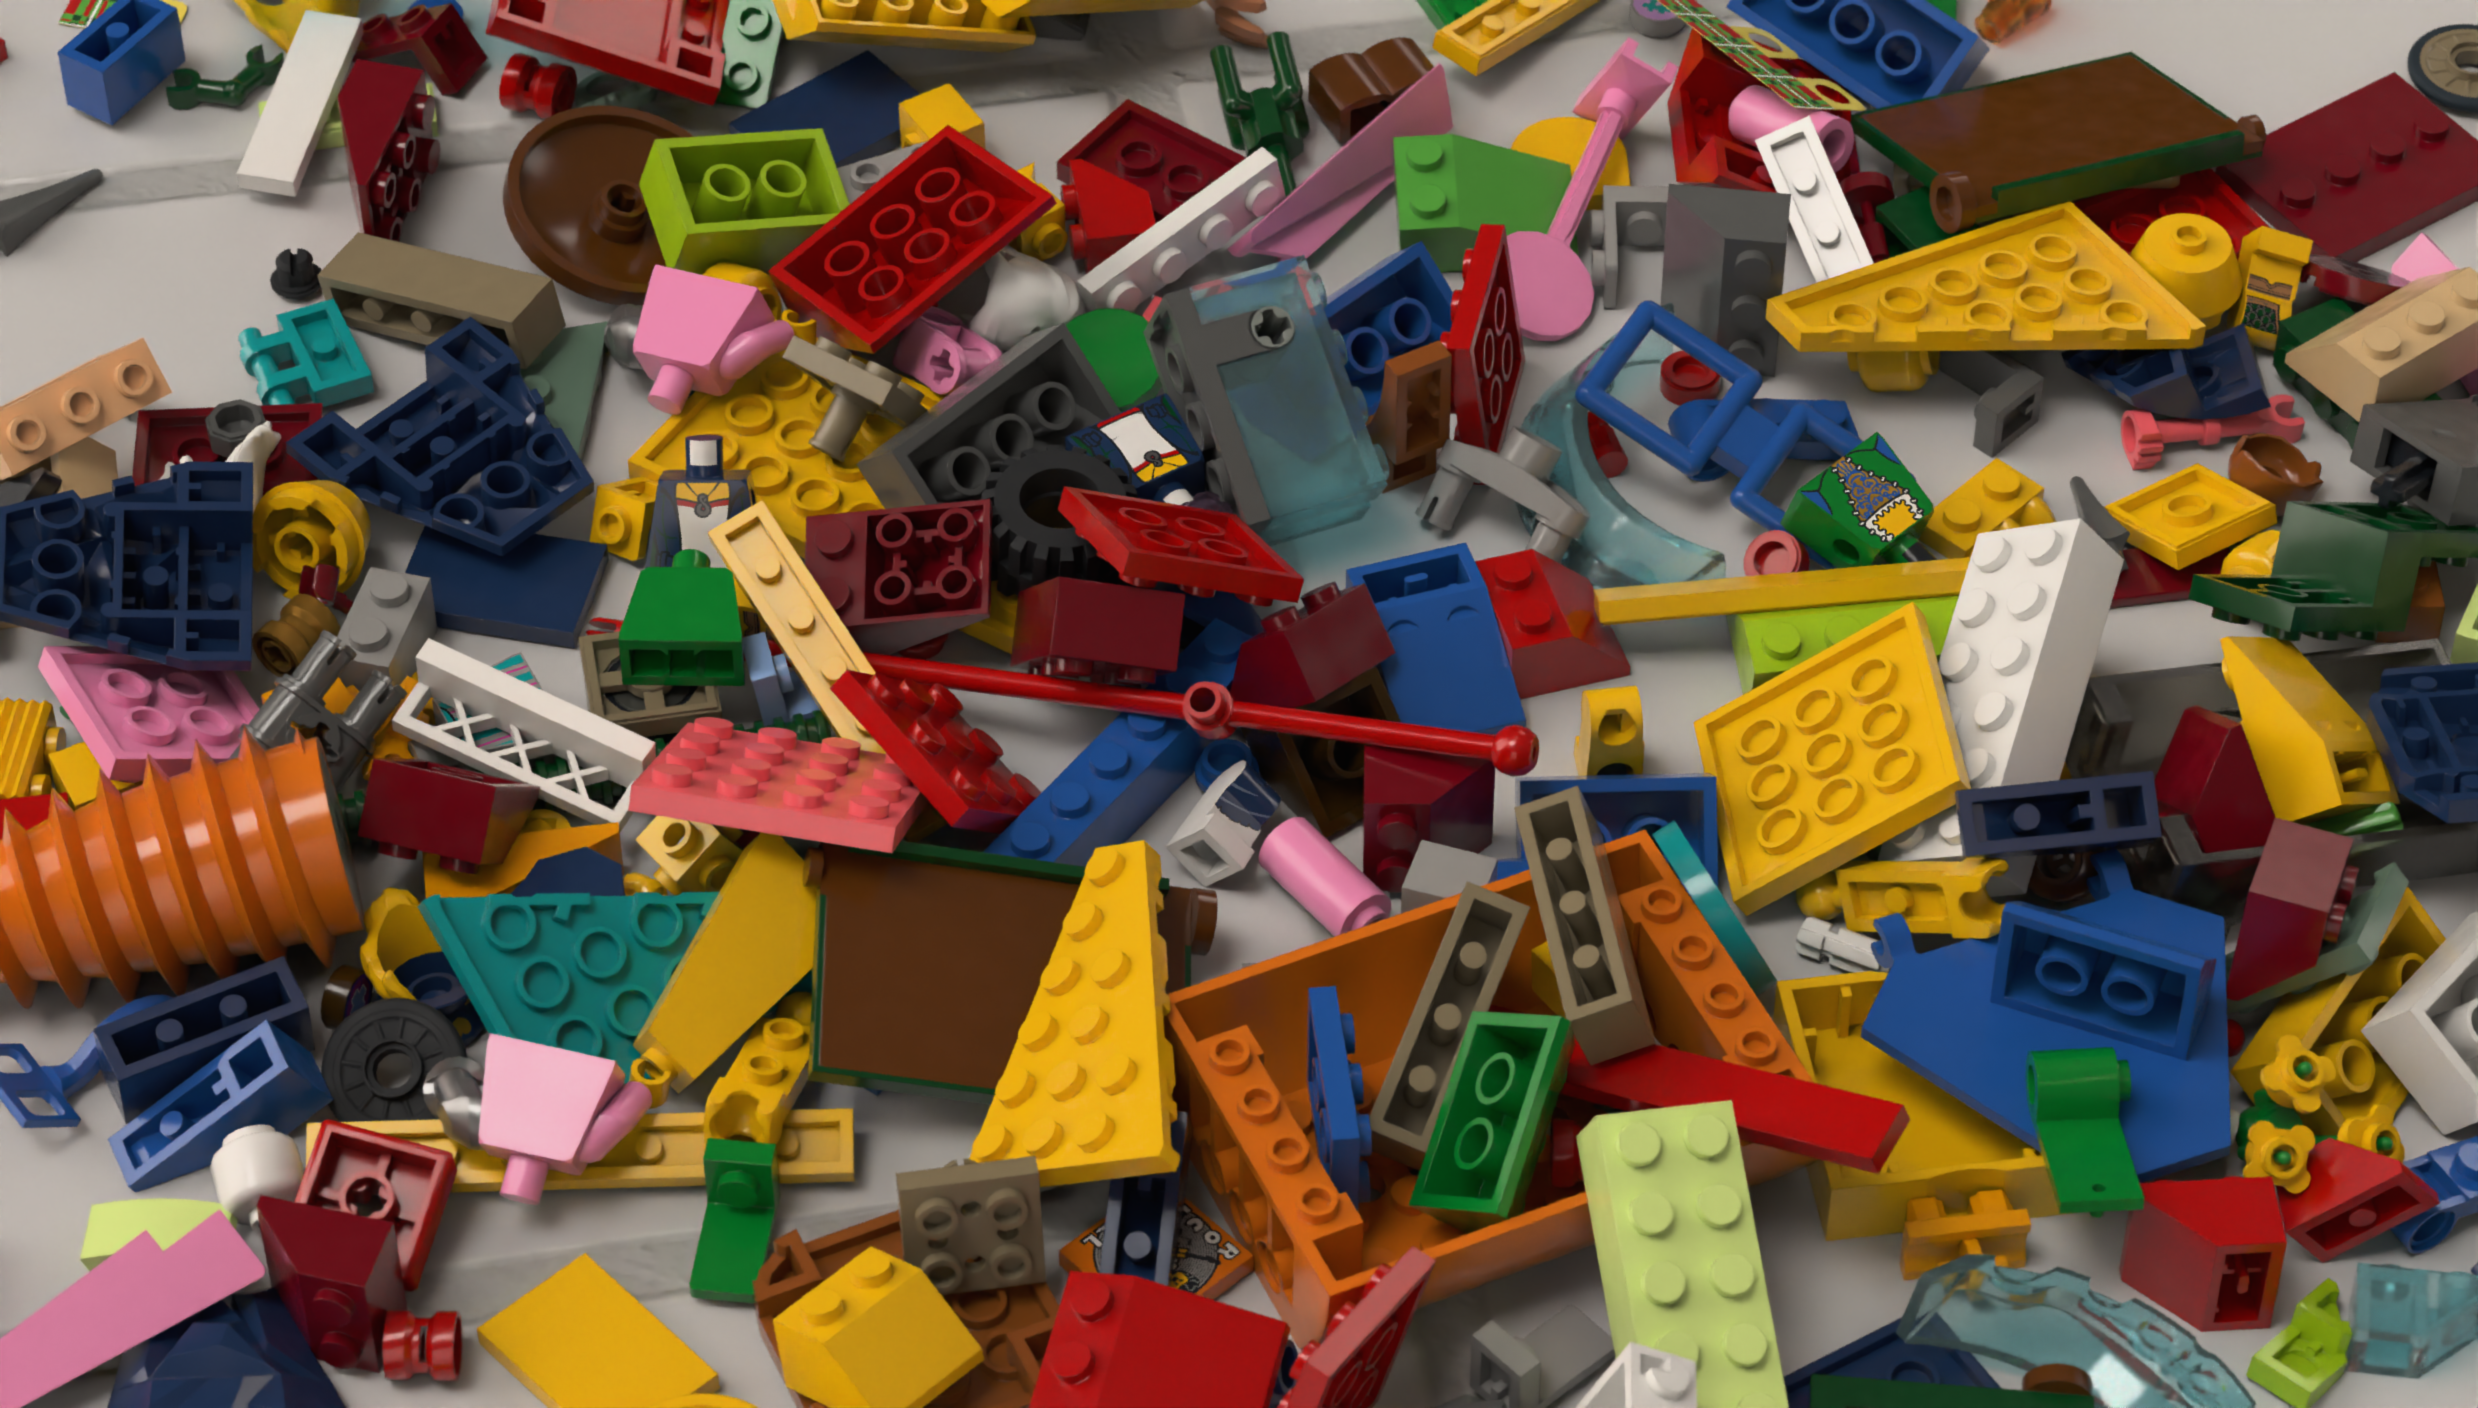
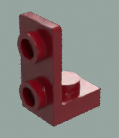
M452 3L426 8L424 4H421L401 15L388 17L385 13H382L367 20L362 25L363 35L352 63H355L357 59L368 60L412 50L443 96L459 92L488 57Z

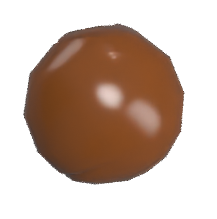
M2257 433L2250 436L2242 435L2228 461L2229 480L2276 505L2277 517L2284 516L2287 501H2311L2323 484V481L2319 478L2322 469L2321 464L2317 461L2307 462L2301 451L2281 436Z

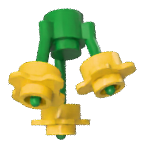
M2285 1035L2276 1042L2275 1049L2277 1054L2275 1058L2260 1072V1080L2264 1089H2259L2254 1093L2255 1106L2245 1109L2239 1115V1126L2235 1140L2239 1147L2237 1149V1156L2243 1161L2246 1160L2247 1164L2243 1169L2244 1178L2272 1176L2274 1185L2283 1186L2290 1193H2300L2308 1187L2311 1180L2310 1174L2306 1170L2308 1152L2316 1144L2329 1137L2403 1163L2405 1149L2401 1143L2399 1132L2393 1126L2394 1113L2388 1105L2375 1104L2371 1107L2369 1115L2348 1118L2341 1125L2338 1135H2314L2308 1127L2303 1126L2301 1118L2293 1108L2302 1114H2311L2319 1109L2321 1106L2319 1095L2324 1085L2331 1083L2335 1079L2336 1069L2328 1057H2318L2312 1051L2305 1049L2302 1041L2297 1036Z

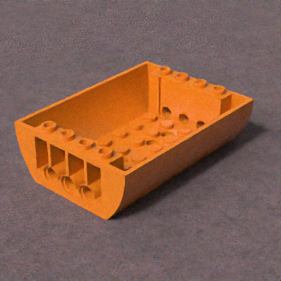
M1642 830L1604 843L1654 1038L1665 1047L1814 1083L1647 831ZM1530 870L1480 886L1530 907L1491 1004L1529 1014L1558 1016L1532 990L1531 949L1543 944L1547 939ZM1462 893L1167 994L1170 997L1171 1012L1163 1016L1165 1039L1173 1045L1175 1086L1172 1091V1099L1177 1104V1111L1188 1112L1193 1126L1190 1160L1237 1242L1254 1255V1272L1282 1321L1287 1322L1290 1327V1335L1298 1348L1303 1349L1311 1340L1322 1344L1326 1339L1328 1327L1340 1308L1347 1301L1358 1305L1362 1301L1361 1296L1366 1284L1382 1263L1393 1267L1412 1246L1436 1261L1417 1306L1418 1309L1595 1244L1584 1181H1578L1572 1188L1550 1186L1551 1136L1547 1134L1544 1149L1538 1157L1526 1194L1523 1213L1469 1234L1409 1206L1418 1176L1410 1173L1414 1169L1373 1151L1371 1156H1361L1360 1161H1367L1370 1188L1379 1191L1382 1196L1372 1202L1358 1203L1357 1211L1346 1192L1339 1194L1318 1159L1306 1082L1308 988L1336 986L1340 1014L1352 1013L1355 1031V1054H1347V1059L1351 1060V1064L1360 1063L1364 1096L1363 1104L1355 1105V1108L1359 1110V1114H1368L1370 1117ZM1559 1094L1550 1122H1552V1118L1573 1119L1579 1126H1586L1596 1115L1609 1113L1595 1109L1593 1105L1596 1103ZM1739 1139L1748 1188L1805 1168L1818 1160Z

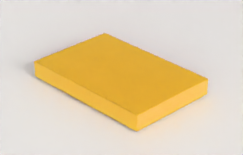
M586 1253L477 1328L479 1344L548 1408H647L652 1404L675 1396L698 1393L713 1394L720 1389L718 1373Z

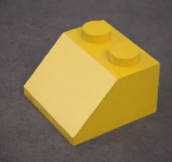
M872 1246L853 1258L848 1264L773 1319L786 1387L829 1408H923L984 1360L981 1346L922 1269Z

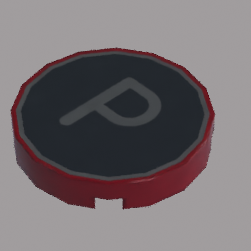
M2310 253L2308 264L2302 266L2299 280L2301 283H2307L2312 275L2316 277L2313 286L2320 288L2319 291L2366 305L2374 304L2411 282L2398 275L2365 264Z

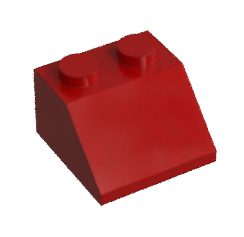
M1534 549L1475 561L1488 589L1520 700L1630 675L1631 666L1612 626L1600 623L1595 613L1594 588L1589 579Z

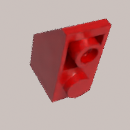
M1083 159L1069 160L1070 184L1060 185L1061 202L1065 205V221H1075V224L1069 225L1072 259H1083L1087 274L1155 225L1156 221L1148 191Z

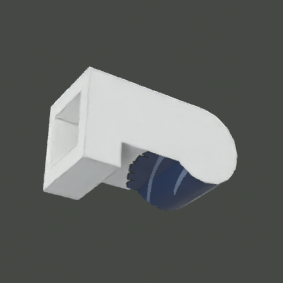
M1239 761L1225 770L1209 786L1165 847L1204 887L1209 886L1245 868L1255 852L1251 846L1262 831L1260 829L1261 826L1276 811L1281 802V797L1246 761ZM1204 840L1216 852L1214 859L1208 861L1200 857L1195 851L1193 844Z

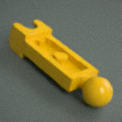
M1966 858L1962 862L1848 861L1836 868L1835 874L1828 872L1796 889V903L1805 916L1815 917L1823 921L1834 919L1843 909L1846 927L1853 932H1877L1873 925L1875 919L1900 913L1905 919L1910 933H1952L1953 938L1985 939L2000 933L2002 911L2005 904L1996 903L1990 898L1986 890V884L1991 876L2000 877L2007 873L2009 865L2002 858Z
M795 991L778 1004L775 1019L759 1018L725 1078L719 1077L707 1098L703 1128L705 1144H707L708 1138L726 1139L732 1135H746L758 1143L777 1145L782 1136L783 1122L808 1080L811 993Z

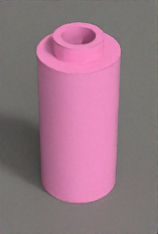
M1759 85L1745 88L1733 100L1729 109V129L1732 136L1736 140L1758 148L1755 142L1756 139L1810 116L1834 173L1845 165L1854 144V131L1847 120L1820 109L1795 108L1774 91Z
M1294 817L1284 821L1265 839L1258 857L1260 866L1334 937L1389 918L1391 911L1390 898L1305 818Z

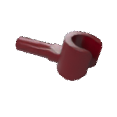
M318 564L316 568L303 565L298 590L299 594L310 595L321 601L325 606L339 610L346 616L354 602L346 594L337 591L340 569L326 564Z

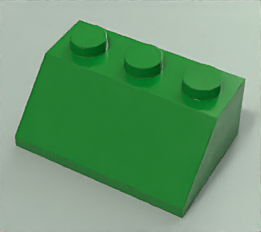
M1472 1011L1409 1206L1467 1234L1523 1213L1526 1194L1538 1157L1544 1149L1546 1133L1559 1093L1566 1082L1567 1068L1575 1047L1570 1020L1555 1015Z

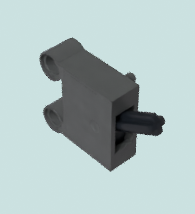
M2478 394L2471 395L2468 399L2363 404L2350 462L2376 478L2370 485V492L2379 497V507L2390 510L2398 504L2407 501L2408 506L2426 511L2448 526H2476L2478 524Z

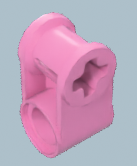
M932 306L902 331L892 362L897 369L915 377L933 392L948 395L1000 357L1002 353L995 344L988 342L962 324V321L957 316Z

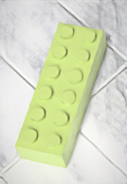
M1732 1100L1596 1115L1576 1136L1615 1358L1621 1354L1630 1342L1696 1361L1697 1408H1789Z

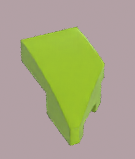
M2327 1278L2297 1303L2290 1325L2252 1356L2246 1374L2248 1378L2295 1408H2310L2343 1375L2348 1362L2346 1352L2353 1333L2349 1321H2342L2336 1304L2340 1293L2336 1282Z

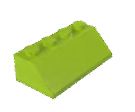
M1959 595L1726 615L1743 695L1912 601L1926 617L1937 662H1939Z

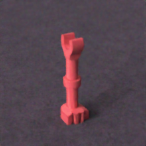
M2282 394L2269 398L2271 407L2229 418H2168L2155 420L2148 410H2126L2121 420V439L2132 469L2140 470L2150 469L2158 461H2161L2164 443L2197 440L2201 446L2215 445L2219 443L2220 438L2257 433L2281 436L2289 443H2295L2301 439L2305 421L2303 417L2290 419L2295 400L2293 396Z

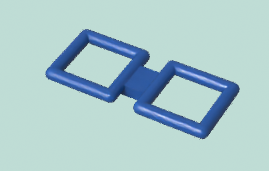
M1650 300L1641 302L1577 387L1575 392L1577 402L1687 476L1697 475L1707 461L1712 459L1740 478V481L1730 494V502L1735 509L1768 531L1781 530L1789 533L1805 546L1810 559L1825 569H1837V567L1787 531L1780 524L1786 512L1760 494L1804 432L1842 457L1864 441L1806 403L1795 404L1778 426L1748 406L1763 383V378L1759 371L1657 303ZM1650 330H1653L1733 384L1688 447L1605 392Z

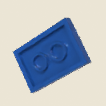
M1336 986L1308 988L1306 1082L1318 1159L1339 1194L1346 1192L1358 1211V1203L1370 1202L1367 1161H1360V1157L1372 1155V1137L1369 1115L1359 1114V1110L1355 1108V1105L1363 1104L1364 1097L1360 1063L1351 1064V1060L1347 1059V1054H1355L1352 1013L1340 1014Z

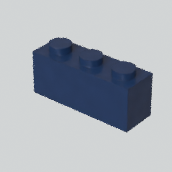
M284 956L93 1029L101 1073L126 1124L266 1019L310 1052L315 1050L309 1006Z

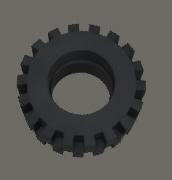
M1046 445V451L1037 452L1034 448L1021 451L1019 460L1009 457L1000 463L999 472H991L986 480V490H982L981 500L991 499L993 503L991 581H997V590L1006 597L1013 594L1018 596L1020 591L1056 577L1123 585V581L1119 578V572L1109 562L1097 556L1098 550L1088 540L1076 535V528L1058 511L1064 486L1138 498L1135 486L1128 484V475L1121 467L1110 468V459L1101 454L1094 457L1086 455L1087 449L1073 446L1072 451L1060 450V445Z

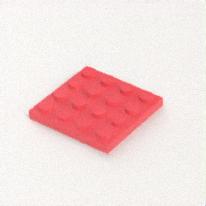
M700 717L695 719L694 723L688 722L631 785L628 811L893 853L929 801L887 753L882 754L860 750L861 744L857 741L831 737L823 739L822 744L797 740V733L784 728L765 727L759 729L757 734L733 730L734 724L725 719Z

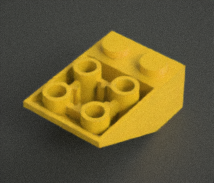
M2227 636L2220 639L2224 654L2222 660L2223 676L2228 687L2235 693L2242 717L2240 724L2243 727L2276 818L2304 825L2387 802L2394 803L2395 805L2400 804L2395 784L2366 723L2291 641L2271 637Z

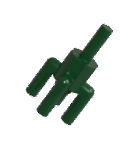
M1277 31L1267 37L1266 42L1275 73V85L1272 88H1258L1250 93L1242 89L1232 48L1228 45H1218L1210 51V58L1231 146L1237 150H1245L1247 157L1261 147L1272 154L1278 161L1285 195L1287 196L1297 187L1291 162L1297 155L1303 153V139L1310 132V124L1302 97L1303 88L1289 35L1286 32Z

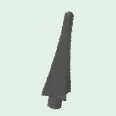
M92 169L46 188L1 200L0 250L5 256L13 252L27 237L60 209L100 182L103 177L101 170Z
M2074 476L2070 480V487L2079 518L2124 559L2121 572L2124 569L2127 570L2129 567L2125 561L2123 549L2130 532L2100 504L2084 480L2079 476Z

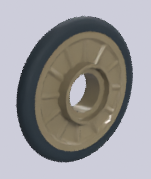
M2447 25L2434 29L2420 37L2412 46L2407 60L2408 72L2415 86L2425 96L2440 105L2459 111L2478 113V72H2469L2458 67L2460 64L2478 66V25Z

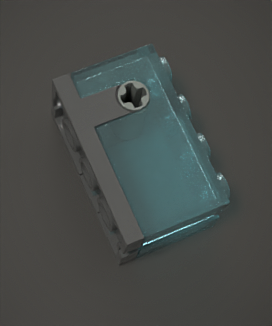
M1304 255L1195 285L1190 290L1189 288H1184L1164 295L1143 332L1164 393L1173 401L1203 453L1205 460V499L1203 502L1207 510L1236 514L1269 546L1361 520L1371 507L1370 501L1379 497L1387 486L1386 480L1389 478V466L1385 453L1379 444H1372L1365 424L1368 421V408L1365 397L1358 386H1351L1344 366L1348 361L1344 339L1337 329L1331 330L1324 308L1327 306V296L1323 281L1317 272H1310Z

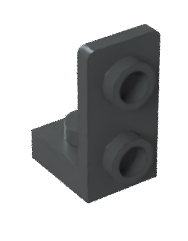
M2001 350L1940 351L1939 370L1981 396L1974 410L1976 426L1973 447L1993 458L2038 422L2044 382L2043 376Z

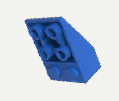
M1466 542L1346 569V589L1365 583L1395 649V654L1373 667H1377L1401 723L1485 734H1496L1505 726L1521 725L1526 727L1525 714L1488 589Z

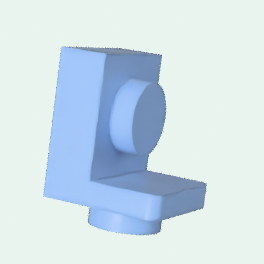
M765 632L742 638L743 651L764 726L773 725V718L782 717L784 723L792 721V716L799 713L803 715L804 719L812 718V712L820 709L796 672H789L784 654L771 655Z

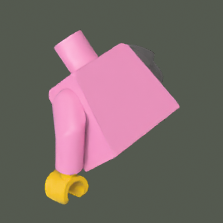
M655 265L644 305L622 304L612 312L604 329V341L614 360L622 367L643 369L647 376L655 381L648 395V402L662 412L678 415L682 412L691 390L715 396L729 393L737 379L742 378L769 356L786 350L793 335L815 345L817 320L810 319L805 323H798V313L788 309L782 312L781 320L774 321L775 317L757 287Z
M490 1033L487 1042L485 1070L469 1058L461 1056L446 1058L435 1064L427 1074L423 1085V1094L427 1107L437 1119H440L444 1133L448 1137L469 1149L485 1150L491 1156L509 1160L499 1195L513 1201L539 1205L548 1169L581 1175L588 1162L600 1161L637 1125L648 1109L660 1107L667 1101L671 1071L668 1069L664 1070V1074L655 1080L645 1079L646 1060L636 1059L631 1065L629 1082L624 1084L626 1075L616 1061Z

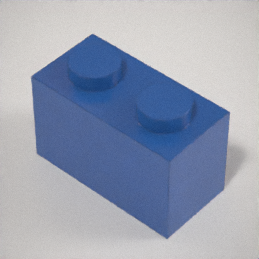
M117 0L57 52L67 105L110 125L117 122L173 73V70H176L186 61L178 9L160 0Z

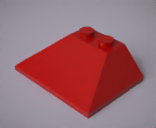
M1693 28L1667 102L1676 182L1691 186L1777 193L1759 149L1736 140L1729 129V109L1733 100L1745 88L1752 85L1770 88ZM1754 41L1763 48H1766L1774 52H1781L1772 47ZM1770 58L1794 78L1825 79L1838 85L1848 93L1846 88L1806 61L1799 58ZM1823 85L1815 86L1822 95L1841 104L1850 103L1843 94ZM1820 109L1851 123V111ZM1855 135L1850 157L1845 165L1835 173L1839 183L1850 175L1860 173ZM1857 223L1859 230L1865 225L1864 223Z

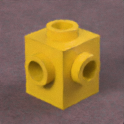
M656 816L635 839L660 865L653 876L673 895H680L682 892H720L744 850L736 842L744 833L741 829L664 816Z

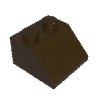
M1377 667L1370 668L1320 700L1295 708L1401 722ZM1241 728L1252 755L1257 759L1263 779L1297 817L1305 818L1325 838L1363 819L1364 745L1368 744Z

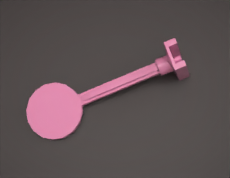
M1628 37L1580 94L1572 111L1583 119L1597 123L1547 234L1534 231H1517L1507 236L1521 334L1535 341H1559L1575 334L1591 314L1594 291L1590 274L1579 256L1571 250L1570 243L1617 138L1619 137L1622 141L1672 84L1679 68L1668 61L1661 71H1658L1633 55L1639 43Z

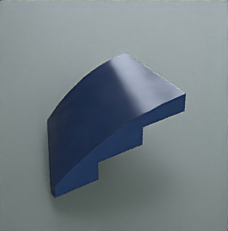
M2244 323L2204 339L2203 346L2194 349L2067 350L2061 353L2067 368L2131 405L2157 414L2189 419H2219L2250 414L2271 407L2254 346Z

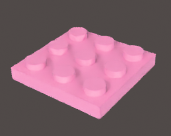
M44 646L38 665L40 672L109 780H117L124 783H135L143 780L147 753L150 754L168 778L190 771L195 739L199 741L216 764L227 761L241 743V740L238 738L240 734L239 728L243 723L248 725L260 710L234 671L182 670L97 646Z

